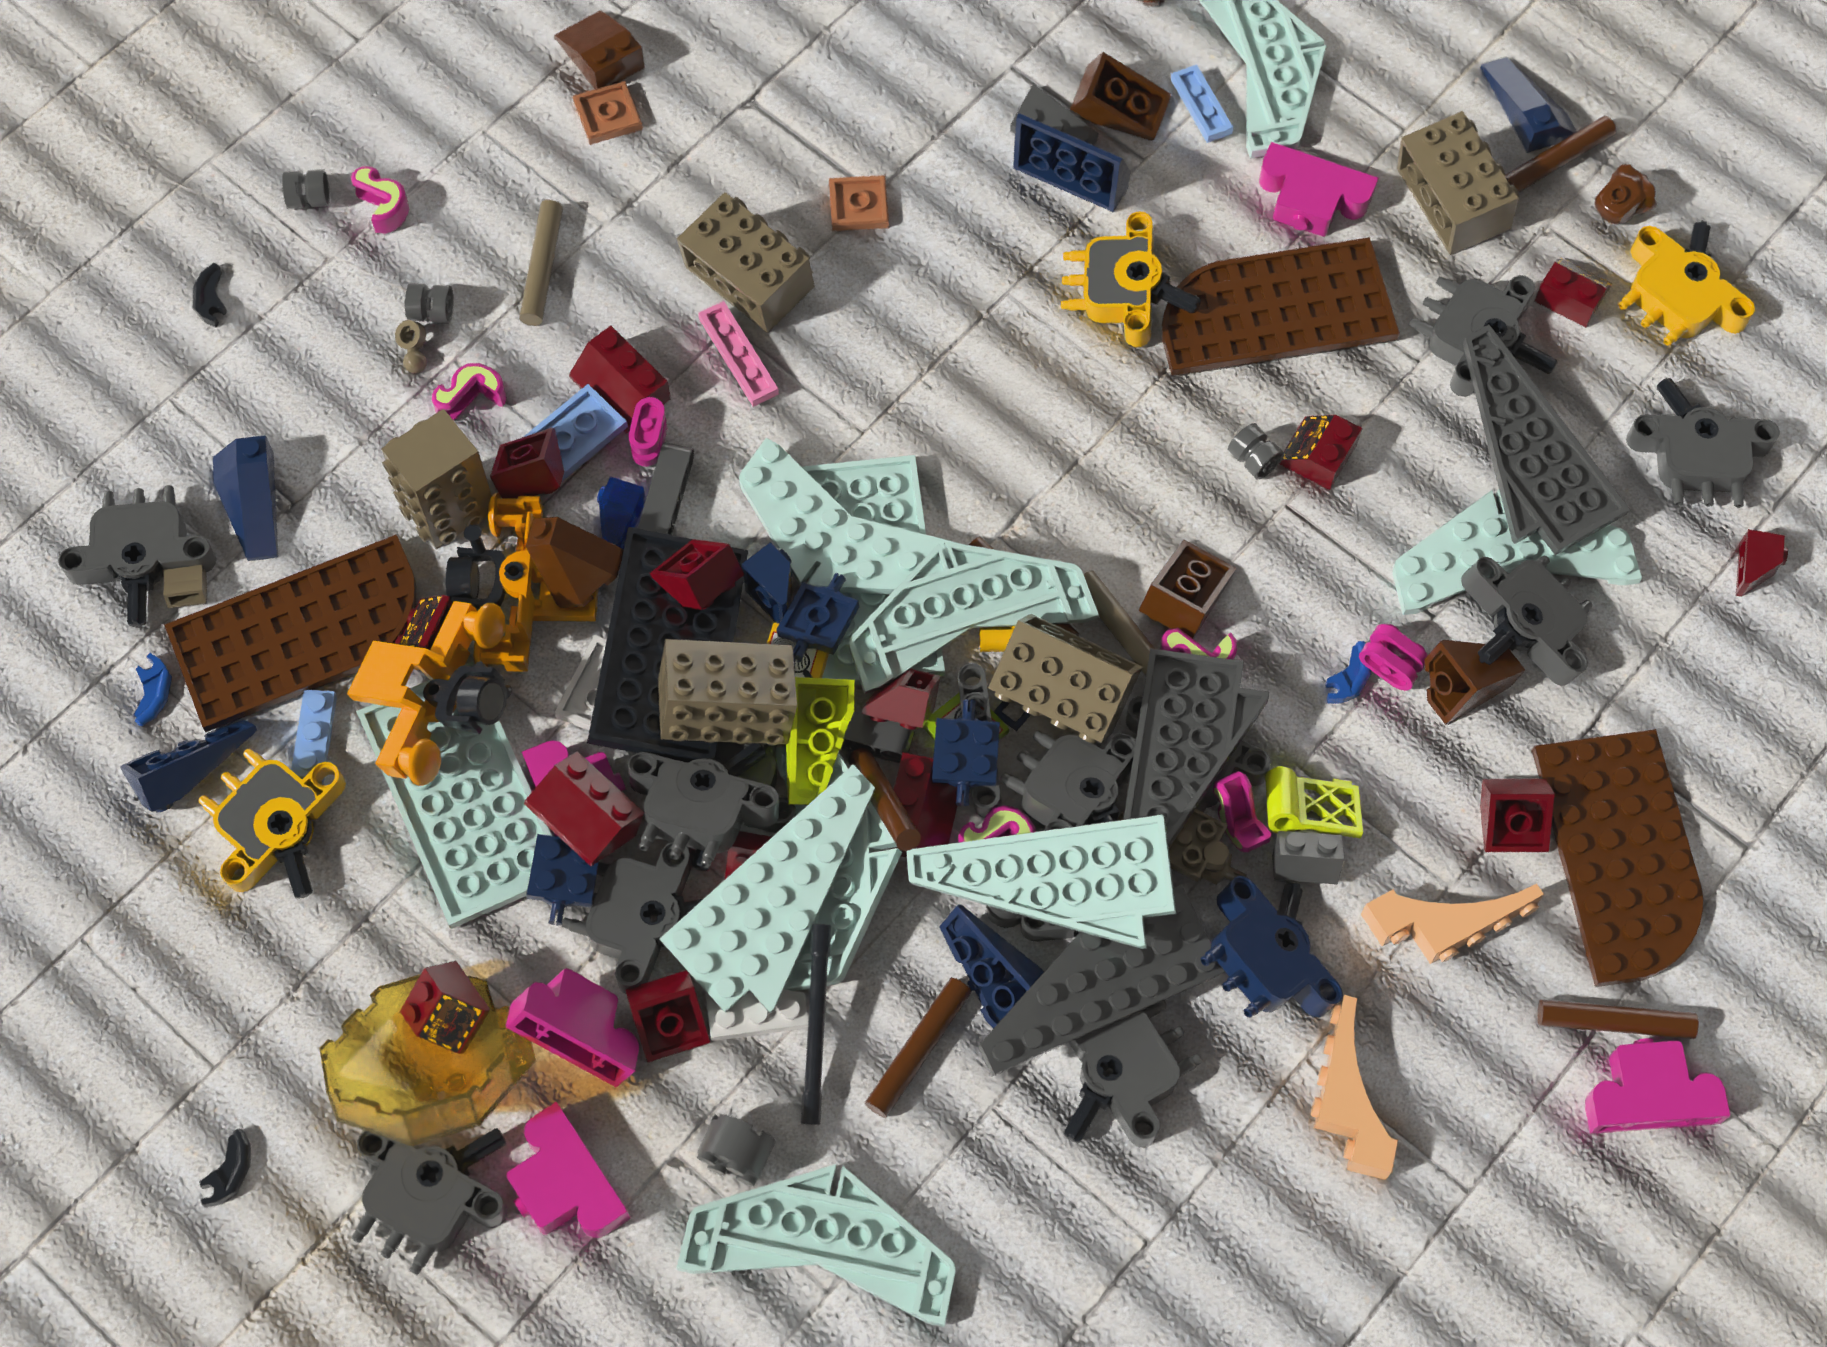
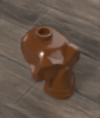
M1630 164L1621 165L1615 170L1610 181L1596 196L1594 206L1604 220L1616 225L1623 224L1633 216L1650 212L1657 206L1655 187L1649 182L1647 175H1643Z

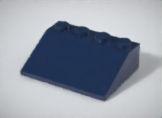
M1020 113L1016 117L1013 169L1114 213L1129 186L1131 171L1123 158Z

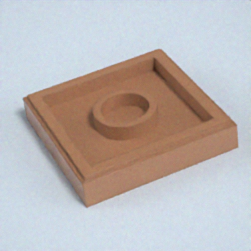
M626 81L572 96L589 145L643 130L642 122Z
M885 175L829 178L832 231L889 228Z

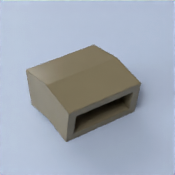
M202 565L164 570L163 596L168 608L207 603V573Z

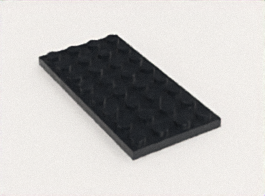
M628 527L587 744L634 753L646 752L687 763L701 758L715 760L718 741H674L661 739L658 676L665 640L734 642L743 576L735 582L736 584L732 589L721 593L714 599V603L710 607L702 610L683 607L651 577L650 572L692 539ZM731 547L742 568V563L747 560L748 550Z

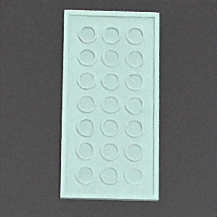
M915 455L802 466L851 516L926 535ZM816 566V568L813 570V572H812L811 575L809 576V580L811 579V577L814 575V573H815L816 570L818 569V566ZM841 592L844 596L859 600L860 608L835 654H829L822 678L855 680V685H861L849 651V641L853 633L890 594ZM942 648L911 669L945 676Z
M471 662L466 664V666H474V664ZM431 680L410 689L421 700L425 701L423 690ZM372 704L356 711L377 759L402 708ZM457 708L453 712L452 716H460L458 714ZM500 721L493 725L478 724L482 728L481 734L444 726L440 722H430L427 729L432 733L430 740L434 741L440 749L441 766L438 775L428 785L418 786L408 776L406 779L388 776L382 771L450 929L525 897L537 834L552 836L548 826L524 805L526 798L532 791Z

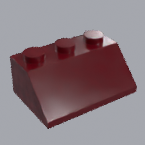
M611 325L587 343L569 373V377L580 389L589 384L627 421L628 427L623 431L625 434L630 431L635 406L640 400L653 397L660 400L663 405L671 400L668 381Z
M578 751L554 765L524 802L526 807L590 866H593L636 837L644 816V812Z
M903 752L894 791L921 835V840L914 849L949 844L958 807L956 805L957 787L948 783L932 782L933 758ZM898 847L883 849L882 851L896 849ZM900 850L902 852L900 857L907 858L906 851Z

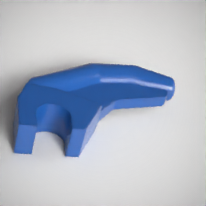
M1358 641L1352 647L1349 666L1344 671L1327 678L1325 687H1332L1338 691L1335 694L1328 693L1326 698L1327 704H1341L1358 697L1371 676V670L1363 665L1359 659V654L1366 644L1365 641Z
M152 653L146 656L149 662L153 664L152 668L144 670L140 666L136 668L144 689V696L134 713L136 717L135 722L139 726H144L157 718L168 702L172 676L162 660Z

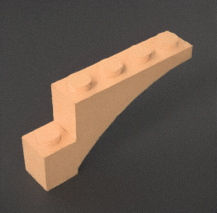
M1535 884L1520 892L1494 900L1477 903L1447 904L1407 898L1397 895L1394 889L1367 903L1361 915L1381 946L1391 941L1396 945L1411 934L1431 964L1438 959L1442 962L1448 961L1459 953L1457 949L1465 944L1469 947L1475 946L1484 940V934L1492 929L1496 933L1502 931L1512 923V918L1520 914L1523 918L1529 916L1539 908L1537 904L1544 893Z
M1344 995L1340 1004H1336L1332 1008L1330 1023L1335 1024L1333 1036L1328 1034L1323 1054L1329 1056L1327 1066L1321 1065L1317 1085L1322 1086L1320 1098H1314L1311 1116L1316 1117L1314 1128L1353 1138L1347 1139L1343 1158L1349 1159L1347 1170L1387 1180L1392 1173L1398 1140L1392 1139L1383 1127L1363 1086L1354 1042V1018L1357 998Z

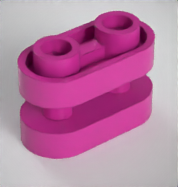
M653 397L644 398L636 404L629 431L632 458L635 463L644 467L657 463L667 433L664 405L660 400Z
M1380 624L1370 636L1371 642L1366 643L1361 650L1359 659L1363 665L1391 686L1399 690H1410L1418 678L1417 673L1423 670L1425 666L1424 659L1428 654L1423 646L1410 640L1396 626Z

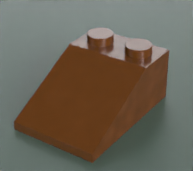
M601 10L554 35L555 40L594 89L619 83L645 68L641 45L627 28Z
M1102 52L1087 65L1070 110L1093 124L1153 141L1156 138L1172 94L1110 55Z
M1183 540L1151 583L1139 611L1170 629H1181L1193 639L1237 568Z

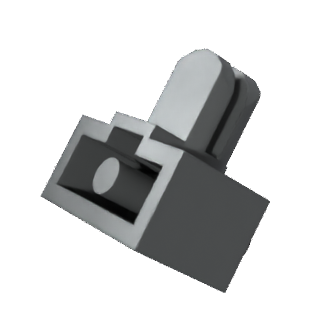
M1310 811L1307 813L1308 820L1321 821L1320 816L1315 812ZM1311 829L1297 830L1295 832L1278 831L1272 854L1274 880L1338 885L1344 863L1342 835L1322 834Z

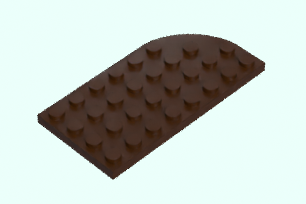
M1370 237L1209 263L1189 274L1177 286V288L1201 299L1198 311L1189 313L1167 302L1161 327L1162 342L1171 376L1398 340L1400 334Z
M396 534L164 624L204 731H211L302 695L304 690H314L357 673L373 641L395 644L397 637L400 634H404L408 615L416 605V582Z
M1656 729L1534 746L1532 753L1539 779H1546L1555 794L1552 828L1594 986L1601 987L1643 981L1662 973L1683 955L1697 934L1703 913V892Z

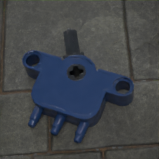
M1244 876L1235 877L1217 895V906L1230 923L1212 940L1211 949L1201 957V963L1204 966H1208L1216 961L1229 975L1222 984L1223 990L1230 992L1232 989L1239 987L1251 1002L1244 1009V1015L1248 1018L1257 1015L1261 1011L1274 1012L1292 998L1310 1016L1321 1017L1342 999L1343 992L1339 983L1314 954H1309L1311 947L1309 936L1302 926L1303 923L1296 920L1303 893L1300 884L1297 882L1285 884L1278 910L1274 908L1258 887L1249 878Z

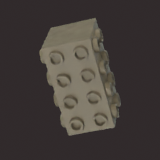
M1463 111L1401 137L1397 170L1450 256L1512 228L1519 200L1518 191L1514 185L1508 183L1503 167L1500 163L1494 161L1489 145L1486 141L1482 142L1477 134L1475 123L1471 119L1468 120Z
M726 192L677 238L685 267L767 334L815 287L812 276L813 271L809 261L810 257L807 252L801 247L795 248L781 231L772 230L761 215L757 213L755 215L747 210V206L738 197L733 199Z
M444 409L426 420L419 421L411 430L400 437L391 439L386 446L381 448L385 458L382 465L390 475L387 478L395 490L393 494L400 504L398 508L408 522L413 519L417 525L415 529L425 543L430 541L436 549L442 545H447L453 542L457 535L462 533L466 527L478 525L483 518L488 516V506L492 495L479 451Z
M1029 614L1018 620L988 689L995 691L994 696L1008 703H1011L1012 700L1023 705L1022 709L1034 716H1040V714L1051 718V723L1054 726L1064 730H1068V728L1080 732V738L1096 744L1097 741L1102 743L1113 733L1143 667L1046 620Z
M665 640L658 676L661 739L736 742L739 744L766 743L770 745L788 743L797 709L792 645Z

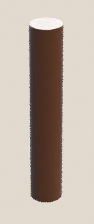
M1602 116L1505 174V178L1510 185L1515 186L1518 193L1614 136L1616 134V126L1613 120L1608 116Z
M867 748L854 750L849 756V765H854L875 787L870 801L896 846L902 851L914 849L919 844L921 835L873 754Z
M953 977L948 980L864 1102L875 1114L887 1118L972 993L965 983Z
M1540 1000L1537 1012L1539 1026L1695 1039L1697 1037L1699 1024L1697 1013L1553 1000Z

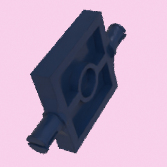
M835 573L828 587H817L802 582L776 629L778 637L796 643L793 649V661L797 659L798 663L802 662L809 648L832 655L835 654L860 608L859 600L844 596L839 592L846 581L842 574L839 576V573Z
M969 699L963 700L962 718L936 719L932 782L948 783L957 787L956 805L958 806L962 804V794H964L963 806H969L970 788L976 786H996L1000 722L975 719L976 701L971 700L970 711L968 712Z
M537 834L526 894L527 899L544 901L552 905L548 923L555 925L557 914L556 925L561 926L565 907L582 906L592 908L599 862L590 866L559 836Z

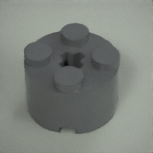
M714 1114L697 1151V1159L707 1163V1169L716 1174L725 1176L728 1171L737 1175L736 1179L740 1182L755 1186L773 1149L775 1139L763 1130L761 1135L758 1136L752 1129L753 1125L725 1114H720L719 1117Z

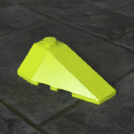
M795 677L797 709L788 743L786 744L788 804L809 805L827 788L834 763L844 741L845 732L854 713L855 680Z

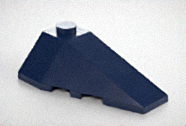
M1508 57L1481 65L1482 71L1527 153L1556 145L1577 132L1568 114Z
M266 435L235 439L213 456L214 485L247 560L278 558L274 452Z
M242 720L205 734V740L188 741L187 739L179 742L178 747L174 751L161 754L159 749L125 763L120 768L141 804L151 812H163L173 807L174 802L188 794L248 740L257 729L254 724L247 720Z
M959 904L939 927L956 962L962 964L969 978V981H967L971 991L975 990L983 1006L980 1011L984 1019L994 1029L1044 971L973 913Z

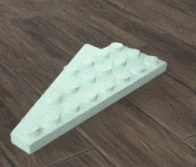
M854 765L847 769L660 938V941L725 1013L749 991L753 993L770 1013L774 1011L812 929V924H814L875 791V787Z
M1163 815L923 847L906 851L909 882L913 885L1140 949L1147 948L1143 918L1176 914L1166 825Z

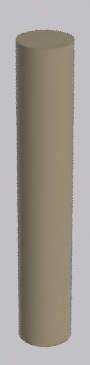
M543 200L540 204L519 316L520 321L529 326L541 325L543 321L563 212L562 204L555 200Z
M1093 570L1084 573L1100 619L1133 661L1143 667L1141 671L1146 676L1150 648L1155 649L1097 574Z

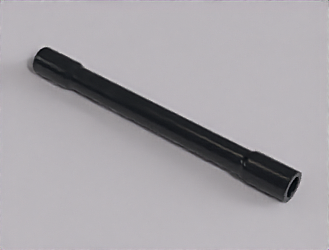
M812 924L810 997L805 1085L801 1109V1124L821 1125V1078L827 970L832 925Z

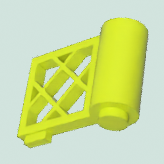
M1283 766L1275 767L1268 771L1265 776L1268 826L1271 831L1278 833V831L1295 832L1297 830L1311 829L1319 833L1361 839L1363 824L1359 786L1352 785V781L1333 779L1330 782L1297 777L1295 771ZM1304 789L1315 790L1320 797L1314 800L1305 793ZM1335 795H1349L1351 801L1345 805ZM1328 801L1337 811L1330 814L1321 804ZM1313 810L1323 820H1308L1307 813ZM1344 815L1353 823V826L1343 825L1337 818Z

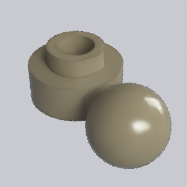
M405 320L398 325L395 339L401 348L407 349V354L403 358L404 368L412 374H418L427 365L425 355L419 351L425 343L426 330L421 323Z

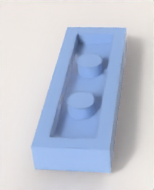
M1196 64L1172 73L1171 81L1205 141L1209 143L1231 135L1233 126L1198 65Z
M304 690L291 767V770L301 779L317 764L327 762L337 701L335 691Z

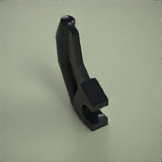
M212 263L199 274L193 286L192 308L204 323L213 327H217L219 322L212 315L217 312L223 315L227 313L224 304L215 291L222 275L220 266L217 263Z
M236 1129L233 1131V1135L229 1136L225 1161L222 1165L199 1181L202 1189H214L212 1196L201 1198V1205L204 1208L221 1205L239 1192L250 1168L251 1144L243 1129Z

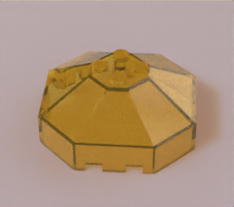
M421 974L377 987L370 994L372 1000L370 1006L364 1012L362 1009L357 1008L341 1025L343 1034L335 1042L327 1039L319 1048L326 1093L336 1120L410 1146L481 1126L536 1062L532 1042L506 1028L510 1007L495 1008L486 980L468 975V978L486 1002L490 1011L467 1050L462 1054H457L417 1037L400 1013L403 1004ZM444 1091L446 1094L445 1099L439 1100L438 1093Z

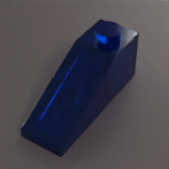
M610 476L606 486L600 488L597 503H599L602 539L624 550L628 527L635 528L645 505L644 487Z

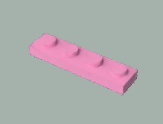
M722 301L699 312L700 322L751 405L754 407L779 395L777 385L726 303Z

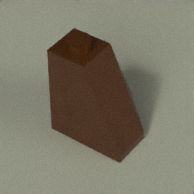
M559 517L533 519L525 545L556 605L560 608L585 607L594 599L592 594L603 584L608 586L617 578L624 552L622 548Z
M1442 640L1424 659L1425 671L1430 673V688L1426 689L1427 701L1445 725L1450 724L1509 689L1526 671L1510 649H1507L1491 665L1479 661L1478 651L1485 645L1481 643Z

